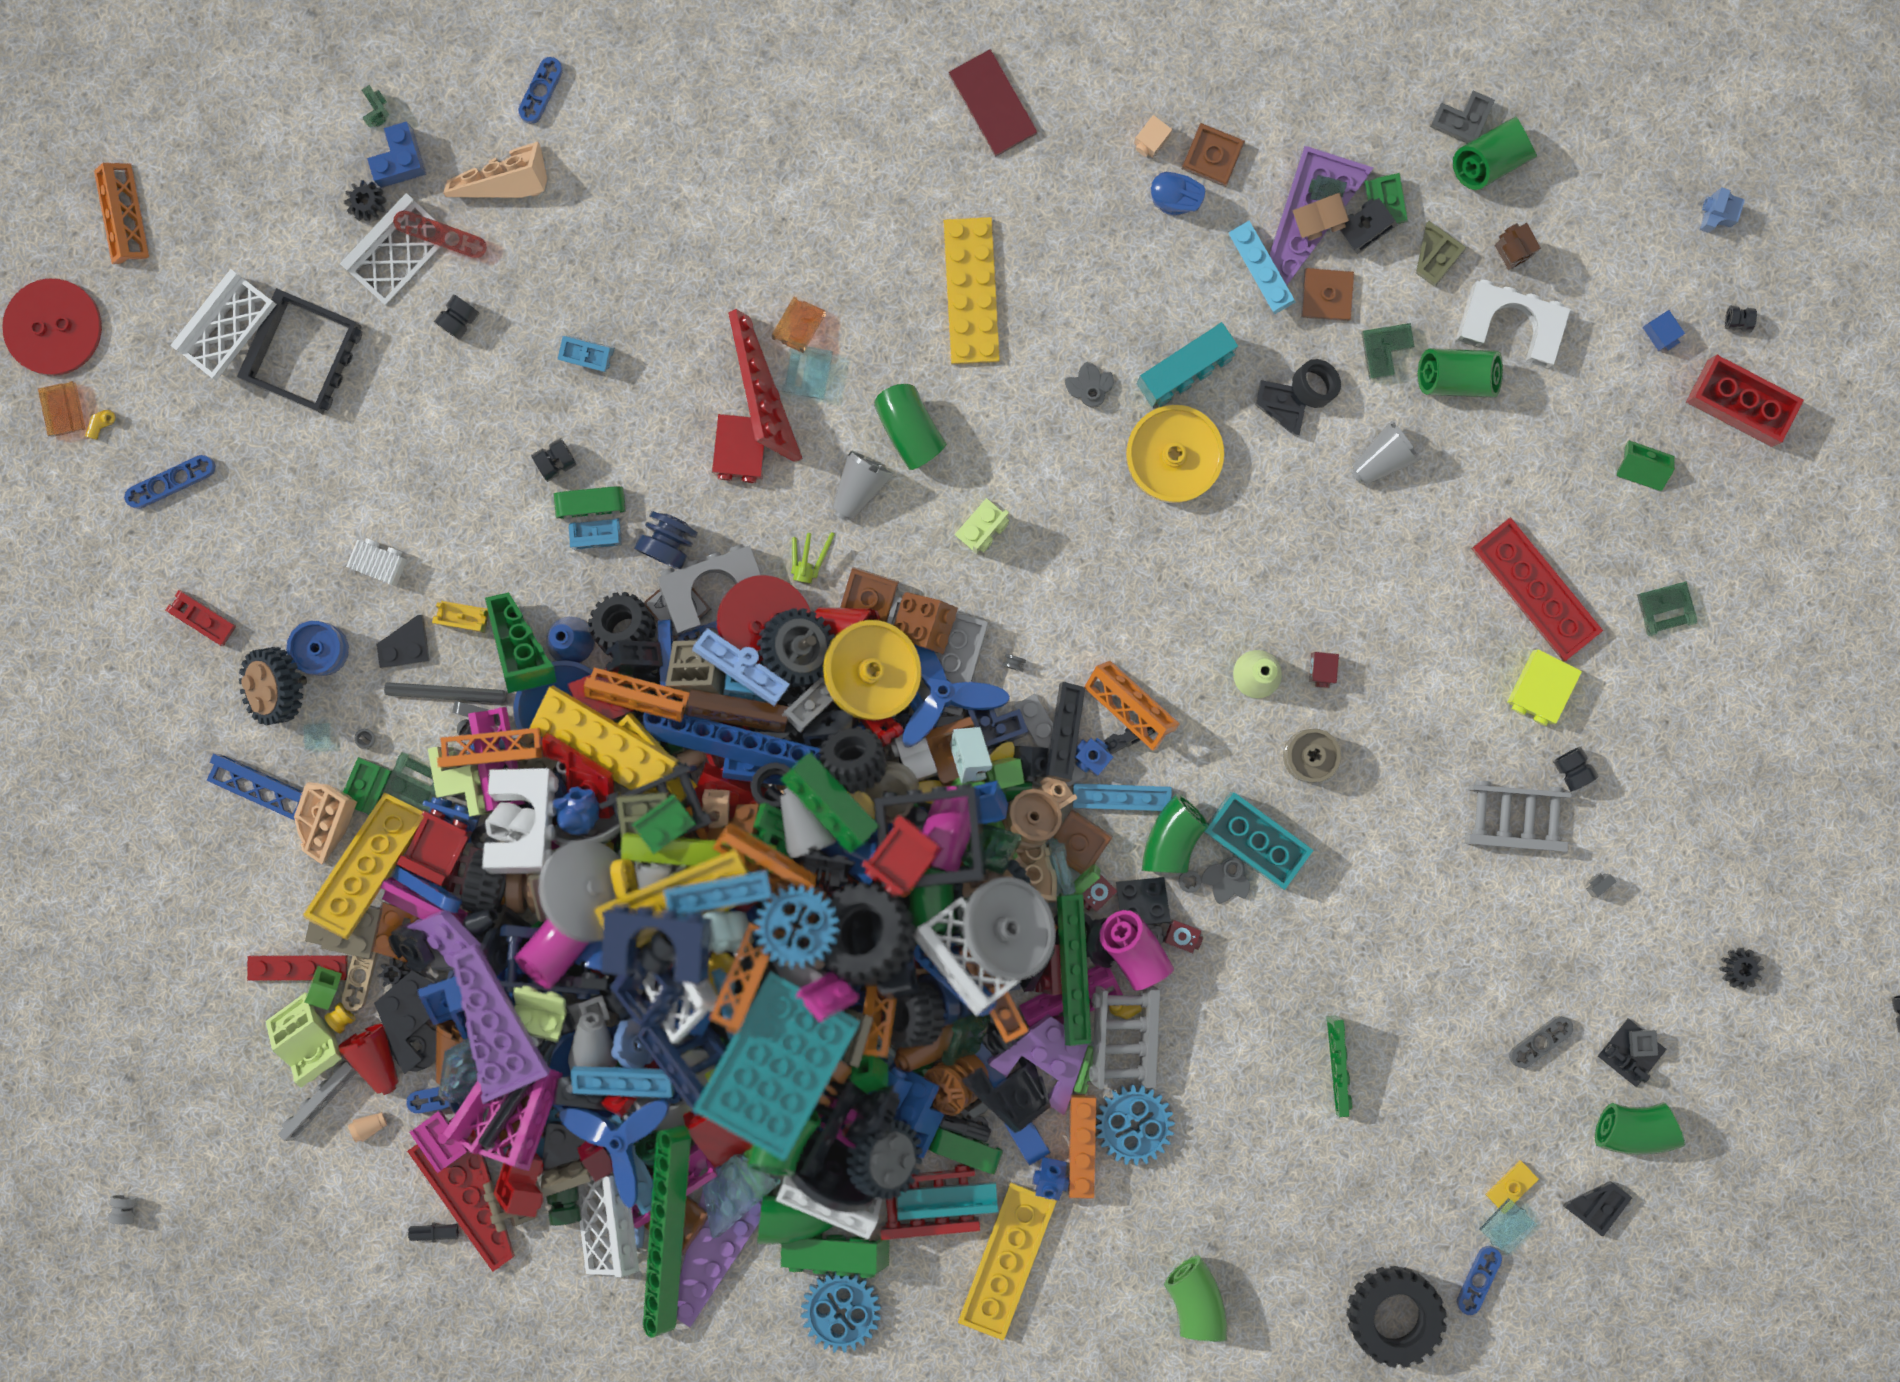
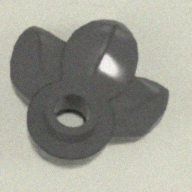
M1085 362L1080 367L1078 377H1068L1065 379V385L1069 394L1072 397L1080 398L1086 406L1091 408L1098 407L1104 402L1105 394L1112 389L1114 384L1112 372L1100 374L1096 365L1090 362ZM1095 392L1097 396L1090 397L1089 393Z
M1235 857L1225 859L1222 864L1209 866L1201 878V883L1213 885V895L1219 904L1228 901L1234 893L1238 897L1245 899L1250 890L1249 880L1244 875L1245 866L1240 859ZM1235 865L1237 868L1236 873L1230 874L1228 867Z

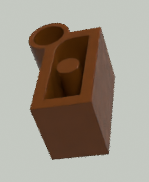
M1518 223L1504 230L1505 233L1499 236L1500 240L1495 244L1508 270L1529 260L1541 249L1528 223L1519 226Z

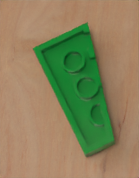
M1336 1015L1326 1016L1335 1112L1338 1117H1349V1110H1352L1351 1095H1348L1350 1075L1346 1064L1348 1054L1345 1045L1344 1019Z

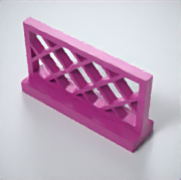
M550 1069L548 1076L536 1080L525 1094V1096L529 1094L530 1097L527 1107L523 1109L520 1102L516 1108L518 1113L512 1116L504 1126L507 1129L509 1138L500 1142L498 1136L494 1142L495 1147L486 1151L481 1146L477 1153L529 1171L554 1101L556 1080L562 1078L563 1073ZM503 1095L497 1097V1101L502 1100ZM489 1108L485 1122L491 1117V1108ZM520 1119L519 1130L514 1133L512 1123ZM511 1143L512 1149L509 1158H506L503 1148Z

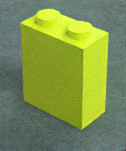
M1539 649L1533 650L1507 703L1512 705L1511 709L1521 715L1528 713L1534 716L1533 721L1540 725L1556 724L1582 671Z

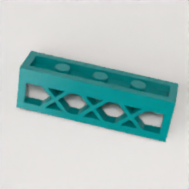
M996 1182L912 1188L906 1193L900 1191L901 1196L897 1198L898 1220L998 1213Z

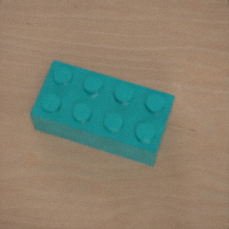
M1221 322L1141 374L1136 384L1152 408L1157 404L1159 407H1162L1172 400L1171 398L1177 391L1179 394H1182L1190 389L1197 378L1202 381L1210 376L1217 365L1222 368L1230 363L1235 356L1234 352L1238 345L1223 322Z
M1230 792L1209 820V826L1204 832L1282 890L1288 887L1314 851L1235 792Z

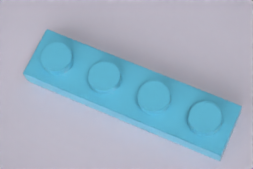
M1247 221L1230 231L1228 234L1274 315L1296 303L1251 222Z

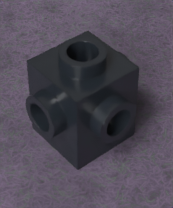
M1014 746L1013 758L1021 759L1024 781H1036L1037 777H1046L1048 748Z

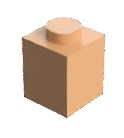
M1153 115L1135 138L1136 150L1145 157L1149 155L1153 158L1170 137L1172 129Z

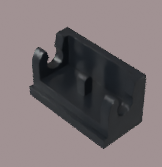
M617 640L616 644L609 647L606 651L608 655L613 654L612 662L606 665V670L610 672L650 673L663 666L660 642Z

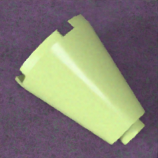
M1252 650L1246 652L1237 660L1233 670L1235 685L1241 693L1251 698H1264L1275 692L1280 685L1282 670L1278 660L1272 654L1263 650Z

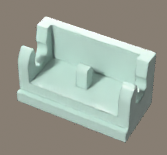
M981 728L954 729L950 747L961 783L985 779V773L977 772L991 770L992 764Z

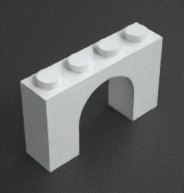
M1488 280L1476 281L1472 285L1456 341L1480 347L1484 344L1493 314L1503 308L1518 309L1529 318L1533 327V336L1525 362L1545 368L1553 366L1570 309L1564 307V304L1558 301H1550V303L1543 301L1540 296L1535 294L1523 295L1517 293L1518 290L1511 287H1496L1493 282Z
M549 769L490 770L488 795L495 801H528L533 804L536 814L532 830L523 839L510 843H484L483 868L490 874L541 873L545 862L553 854L551 840L555 838V827L552 825L553 816L556 815L553 800L554 792L558 790V779Z

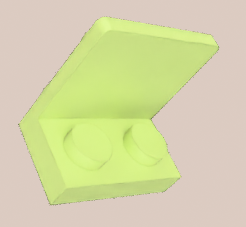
M986 498L955 533V536L974 553L977 554L980 550L984 553L993 543L992 536L996 532L1000 535L1008 526L1010 521L1008 519L1009 512L1006 509L1002 512Z
M523 986L522 989L515 987L516 1005L514 1009L529 1035L558 1042L566 1017L565 999H562L561 995L548 992L547 995L538 993L536 989L528 986Z

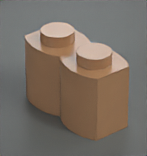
M1340 193L1292 210L1301 237H1308L1309 241L1323 236L1321 231L1331 228L1332 232L1346 227L1345 222L1350 221Z

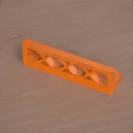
M102 163L94 170L111 262L112 264H122L127 259H146L149 257L132 165L131 163ZM114 170H125L126 182L124 184L115 178ZM121 192L130 197L131 204L128 208L119 200ZM126 214L135 222L133 231L124 225L123 218ZM131 238L139 244L140 252H129L128 241Z
M1111 661L1097 665L1084 686L1092 696L1152 751L1156 750L1164 737L1174 732L1180 724ZM1097 678L1103 682L1105 692H1100L1093 686ZM1112 695H1117L1120 698L1121 708L1113 704ZM1129 711H1134L1138 714L1139 723L1135 724L1131 720ZM1147 727H1152L1158 733L1155 740L1148 736Z
M598 668L593 669L591 677H587L584 685L585 697L682 722L690 695L689 692ZM597 676L607 678L610 683L596 680ZM624 684L632 685L634 690L621 686ZM648 690L656 691L658 696L644 692ZM673 696L682 698V702L674 701L669 698Z
M540 728L441 737L442 757H437L438 767H453L543 758ZM525 734H534L535 748L526 749L519 741ZM519 735L516 740L511 736ZM505 736L512 742V745L506 751H501L494 744L500 737ZM486 738H494V739L490 742V741H489L488 739H486ZM476 739H481L488 745L482 753H476L470 748ZM464 740H470L467 745L463 742ZM457 741L464 747L458 755L449 756L448 742Z
M730 822L713 846V849L721 854L731 851L722 845L723 842L737 849L746 869L752 873L767 870L766 868L778 874L777 876L768 874L769 883L775 886L776 882L783 883L780 880H783L785 884H788L789 881L797 887L803 885L806 892L814 886L816 878L814 873ZM745 855L757 862L750 863L746 860Z
M753 924L748 925L709 1018L712 1021L727 1026L726 1031L736 1034L741 1027L771 954L765 955L763 953L767 945L752 949L749 937L752 932L755 933V931L762 929ZM774 934L773 938L777 940L778 935ZM745 947H747L749 952L743 954ZM750 955L753 966L750 971L743 973L739 961L741 958ZM737 970V972H738L739 975L733 977L735 971ZM741 979L744 986L740 995L733 997L729 985L731 982ZM727 993L729 999L723 1001ZM729 1002L734 1010L730 1020L717 1015L720 1007Z
M867 986L863 1014L873 1017L862 1055L887 1057L897 999L891 1000L886 998L884 1000L885 996L879 992L877 986ZM884 1010L887 1014L886 1021L880 1025L882 1011ZM878 1035L882 1038L881 1051L876 1050Z

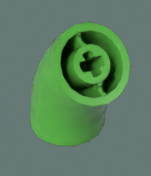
M1200 1255L1190 1257L1174 1269L1164 1283L1177 1308L1180 1336L1200 1341H1226V1313L1218 1285Z

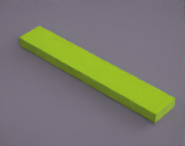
M623 833L621 859H629L631 861L695 866L717 857L721 853L713 849L716 841L676 838L656 854H653L639 834ZM725 842L722 843L729 850L735 849ZM745 855L746 860L750 863L757 862ZM766 868L768 873H774L770 869Z

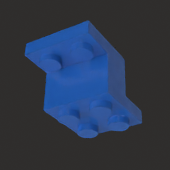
M456 976L418 990L419 997L433 1025L453 1019L463 1040L469 1038L466 1026V1013L461 1003V989L457 984Z
M911 1071L906 1072V1078L913 1085L901 1106L897 1109L893 1119L909 1124L911 1126L910 1129L916 1131L915 1137L920 1138L921 1141L916 1147L922 1148V1154H918L917 1157L924 1159L944 1116L943 1113L931 1106L940 1086Z

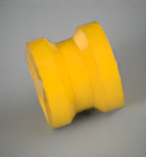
M341 1002L335 1006L333 1012H328L324 1016L327 1024L339 1034L345 1031L346 1025L356 1021L355 1015L345 1009Z

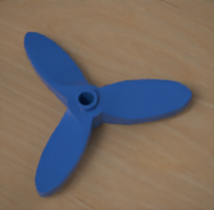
M914 645L921 663V678L930 690V695L910 718L903 733V745L908 748L922 741L934 728L945 707L952 705L968 710L996 709L1006 705L1009 702L1010 696L1004 689L990 684L978 682L952 684L947 681L942 665L934 651Z
M656 1100L641 1107L630 1115L620 1127L615 1126L605 1117L585 1109L571 1107L560 1112V1120L568 1130L589 1143L607 1148L611 1155L615 1183L620 1198L626 1207H633L638 1198V1180L632 1146L635 1141L648 1135L660 1125L669 1112V1102L666 1100Z

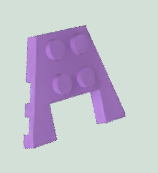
M446 910L405 925V927L412 931L420 930L425 935L428 944L433 949H437L444 957L445 962L451 967H454L452 956L455 952L475 943L478 944L479 948L481 946L469 931Z
M1047 1014L1030 1027L1028 1032L1024 1033L1022 1038L1010 1050L1008 1049L1002 1054L999 1053L997 1056L993 1055L987 1063L1006 1077L1021 1056L1037 1065L1058 1080L1048 1094L1051 1107L1064 1115L1088 1044L1065 1045L1064 1025Z

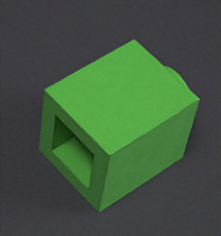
M1008 757L991 761V770L985 772L986 778L984 782L998 781L1001 789L1024 783L1021 759Z
M318 966L304 1003L328 1010L337 991L342 973Z

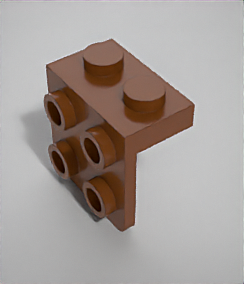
M906 592L902 597L894 626L905 633L914 645L944 654L953 623L956 619L958 607L941 600Z
M971 717L933 728L925 737L942 785L952 784L956 778H959L950 742L954 729L974 728Z

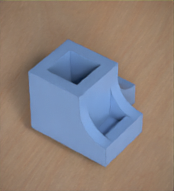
M1721 187L1705 199L1702 206L1705 214L1699 230L1709 233L1717 225L1730 228L1739 221L1745 199L1736 197L1730 193L1731 190Z

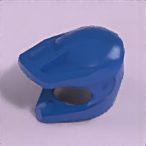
M1162 172L1152 182L1151 198L1161 212L1176 216L1198 211L1204 201L1206 189L1204 185L1189 176L1175 172Z

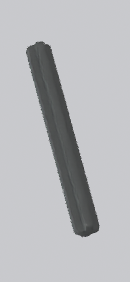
M391 682L385 683L384 694L388 696L504 703L506 700V691L499 689Z

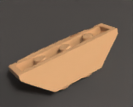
M306 783L294 815L298 835L302 841V851L320 864H324L346 833L357 801L331 785Z

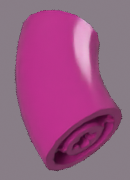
M954 786L947 787V790L957 789ZM968 797L932 802L922 831L944 849L931 866L952 872L959 871L971 836Z
M1122 910L1115 912L1103 923L1100 931V942L1118 964L1133 990L1138 991L1148 988L1162 981L1175 970L1153 932L1133 911Z
M547 919L531 940L515 956V960L519 967L533 981L546 989H550L578 958L589 942H581L567 937Z

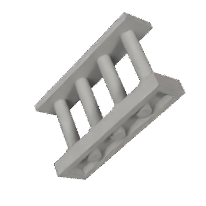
M1476 780V785H1468V790H1477L1478 792L1475 829H1472V834H1465L1464 843L1568 852V842L1560 841L1561 836H1558L1561 798H1571L1572 793L1564 792V787L1549 786V791L1495 787L1491 786V781ZM1488 791L1502 793L1500 828L1496 836L1487 835V830H1485ZM1512 793L1526 795L1524 833H1521V838L1512 837V832H1509ZM1536 795L1551 797L1549 829L1545 840L1536 839V834H1534Z
M1153 985L1143 989V993H1140V995L1108 996L1106 989L1096 986V993L1092 995L1095 1020L1093 1067H1090L1089 1077L1092 1084L1098 1089H1104V1079L1137 1078L1146 1088H1156L1160 990ZM1140 1005L1142 1007V1017L1135 1020H1107V1006ZM1139 1029L1141 1032V1041L1138 1044H1106V1030ZM1105 1054H1138L1140 1056V1066H1137V1068L1105 1069Z

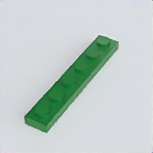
M1083 894L1057 896L1065 1045L1090 1044L1092 1042Z

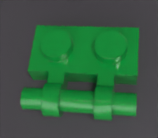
M767 803L760 804L753 827L761 832L759 837L754 834L750 835L769 846H776L770 843L771 837L779 840L775 850L792 860L793 858H790L787 853L782 811Z

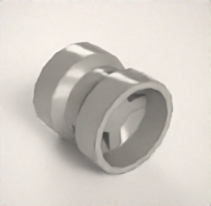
M124 1195L111 1196L110 1205L112 1211L108 1214V1223L119 1225L134 1223L132 1209L136 1205V1197L130 1196V1199H124Z

